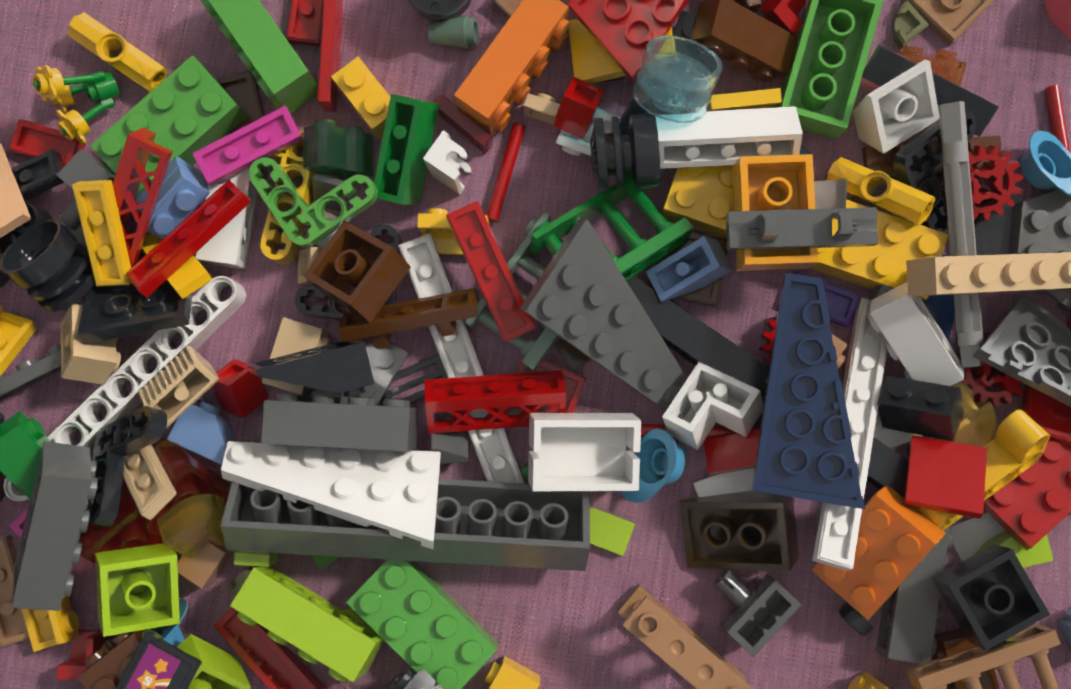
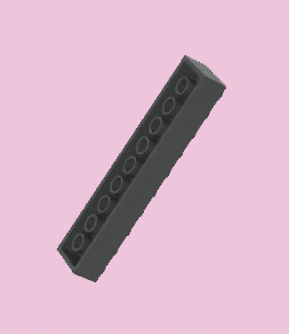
M439 479L434 548L430 549L421 546V541L406 536L400 539L389 535V531L374 525L365 527L315 510L312 504L300 500L294 503L285 500L282 494L267 489L261 492L232 481L221 523V530L226 550L585 571L590 552L589 491H532L529 484Z

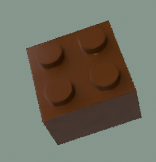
M344 220L303 277L322 294L371 323L411 266L392 246Z

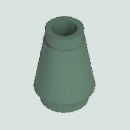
M466 14L431 23L428 26L429 41L431 44L470 49L471 45H478L479 42L477 19L469 18Z

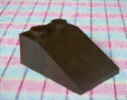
M745 491L683 499L680 501L687 568L790 572L799 557L793 497L758 491Z

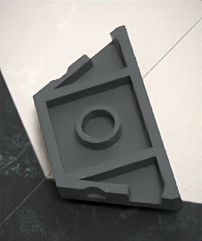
M1058 189L1015 204L1010 254L1071 252L1070 195ZM1071 289L1037 291L1041 295L1047 294L1058 302L1057 307L1064 311L1071 310Z

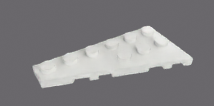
M228 441L221 466L223 479L261 492L267 489L282 494L285 500L294 503L300 500L314 505L315 510L365 527L374 525L388 530L391 536L400 539L406 536L421 541V546L430 549L434 548L441 452L414 450L406 452Z

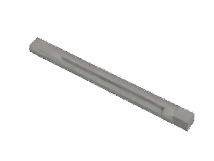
M959 101L939 105L950 255L974 256L977 255L965 102ZM980 293L954 294L958 346H960L962 367L982 366V361L972 357L984 342Z

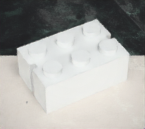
M529 413V445L533 451H529L528 482L532 491H639L640 459L633 452H640L641 420L633 413Z

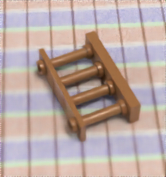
M638 584L617 609V612L626 619L622 625L696 689H754L745 681L747 677L641 585Z
M1038 623L1020 631L987 651L978 646H973L908 669L906 673L910 684L917 689H947V684L958 680L964 682L966 689H982L979 681L981 672L993 668L998 670L1004 689H1021L1012 666L1015 665V660L1027 656L1032 658L1042 688L1059 689L1046 654L1049 653V648L1061 643L1056 630Z

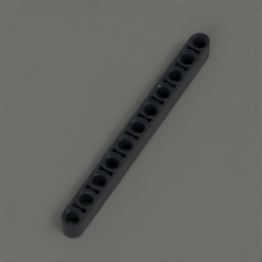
M636 277L627 281L667 347L694 365L701 362L760 390L764 408L767 389L765 381L769 375V366L672 301L661 302L656 291ZM873 437L867 482L879 490L888 485L904 498L908 460Z

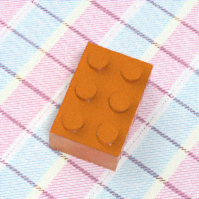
M886 485L866 504L865 509H862L853 569L845 571L818 562L812 571L863 617L869 620L944 537L946 532L937 527L914 506L904 505V498Z

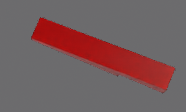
M231 607L214 625V628L269 689H329L286 645L279 644L267 636L268 629L258 623L256 626H251L237 617L239 611Z

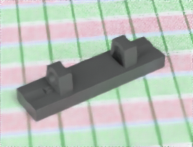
M877 207L729 211L726 214L727 251L875 246L878 244ZM836 218L838 219V230L832 236V219Z

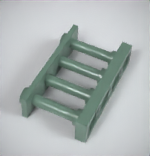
M544 212L539 219L534 217L526 227L524 234L527 237L507 263L512 276L520 267L539 280L545 271L544 267L527 255L531 251V237L535 228L543 222H550V215ZM520 292L523 300L525 301L527 296ZM482 298L477 307V317L468 318L465 321L466 326L474 331L479 322H481L501 336L488 311L489 309L484 298ZM542 324L540 327L544 331L537 341L534 338L529 340L523 335L508 341L522 351L521 355L525 357L522 360V366L530 372L536 371L559 338L557 334Z

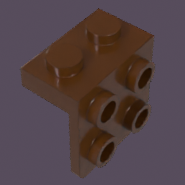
M144 630L111 636L84 662L88 667L78 677V680L86 689H116L142 640L141 636Z

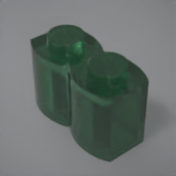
M330 119L315 120V124L304 127L303 169L317 173L332 174L347 179L354 175L374 176V136L363 132L362 127L346 126L342 128L336 126V122Z

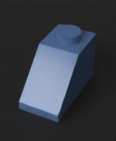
M703 236L647 270L646 273L660 301L664 302L704 288L733 271V268L720 243L715 239Z
M201 401L199 406H190L176 420L167 440L222 465L228 441H235L229 420L218 416L220 409Z

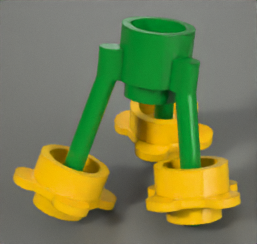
M43 65L42 68L40 66L35 67V74L32 77L35 92L41 96L44 102H48L50 99L53 105H61L63 112L61 110L56 111V115L61 120L57 124L61 134L70 141L76 138L82 145L87 143L84 136L91 132L87 122L102 111L115 107L113 99L120 97L117 83L109 71L62 78L57 68ZM85 92L90 102L97 101L99 104L82 116L74 109L68 112L66 106L76 104L73 94Z

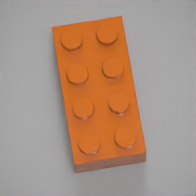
M522 0L454 94L457 107L491 134V137H493L497 130L502 132L512 117L509 114L516 103L521 105L526 100L527 94L531 91V88L528 86L535 77L541 78L550 65L548 59L554 50L559 52L569 38L567 33L570 25L568 21L569 6L560 0Z

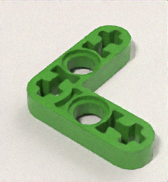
M268 157L256 159L249 169L251 182L288 238L293 243L302 247H310L317 244L336 231L344 220L349 222L372 206L378 197L377 186L371 179L364 175H354L308 206L282 166ZM264 167L273 170L270 176L280 186L273 188L271 183L260 179L264 175L262 171ZM358 184H361L363 187L368 186L369 188L365 190L367 195L365 199L362 200L356 196L348 201L353 205L351 209L340 198L343 193L347 198L354 196L357 193L355 187ZM290 193L294 198L293 207L289 211L281 212L277 206L278 198L282 194ZM337 202L340 204L341 214L337 219L329 221L324 216L325 206L328 203ZM297 216L303 224L311 225V228L308 229V234L310 235L308 238L297 236L301 230L298 224L291 220L292 218Z

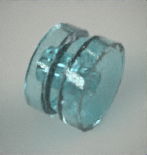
M679 36L653 38L646 45L642 58V69L638 72L633 86V97L638 105L648 113L663 120L676 123H692L700 120L708 110L712 99V91L717 86L722 73V61L716 53L705 45L691 39Z

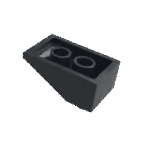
M357 340L339 341L247 365L248 372L261 378L336 392L337 394L344 393V397L362 394L366 392L365 386L375 384L365 342Z

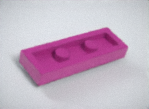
M283 106L194 152L193 155L207 183L214 186L251 167V164L256 159L261 157L269 158L304 138L286 106Z

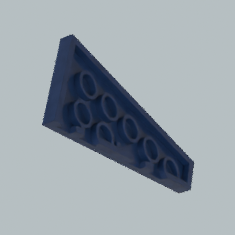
M785 273L783 275L751 490L865 509L859 485L857 462H855L851 442L852 434L843 386L836 361L838 359L832 340L829 323L830 316L823 279Z

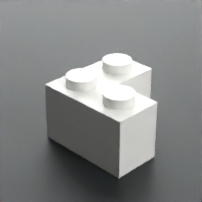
M698 362L662 418L667 432L672 437L697 450L716 422L747 437L764 409L761 391Z

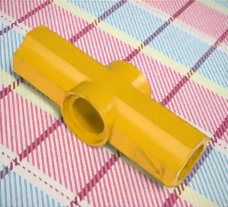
M85 12L78 16L75 15L68 24V37L148 92H151L166 79L168 70ZM122 48L121 54L113 58L114 53Z
M843 157L834 161L828 171L827 180H847V194L869 203L872 207H877L878 210H885L919 226L927 220L933 209L934 196L894 180L885 172L873 171ZM887 185L884 194L878 197L872 196L873 190L877 186Z

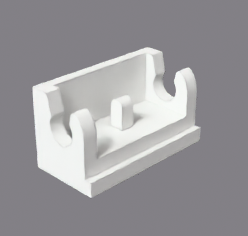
M443 130L423 160L431 176L461 195L465 186L458 179L461 174L458 170L461 168L468 174H471L472 171L470 166L460 159L468 158L466 151L452 141L449 134Z

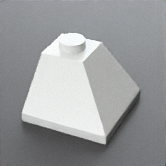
M923 60L865 96L853 111L860 140L884 154L940 119L930 61Z

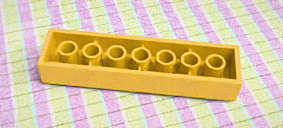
M733 165L676 168L661 214L665 219L673 222H678L686 217L694 229L727 240L726 214L729 211H734ZM846 199V208H868ZM877 210V245L869 247L818 248V263L809 268L868 289L882 284L896 288L907 282L906 261L941 257L949 234L923 225L919 226L908 220ZM832 219V236H834L838 230V219ZM920 296V298L924 301L928 299V296Z

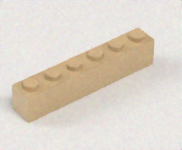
M1071 252L945 256L906 261L908 297L1071 289Z

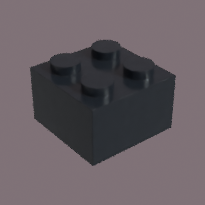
M993 544L933 578L968 641L985 651L1050 615L1011 548Z

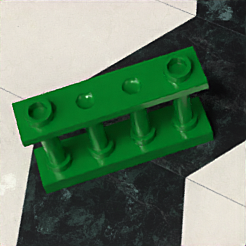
M625 174L622 191L616 190L615 183L608 188V192H600L551 223L546 221L537 226L532 233L530 250L535 255L547 247L555 256L562 245L559 239L570 233L580 217L587 218L590 221L603 213L630 247L629 252L619 258L618 256H613L605 246L623 277L628 281L687 244L694 227L686 217L675 224L672 221L668 222L641 189L635 188L632 174ZM630 197L657 230L656 236L648 241L645 238L641 239L615 208L616 204Z

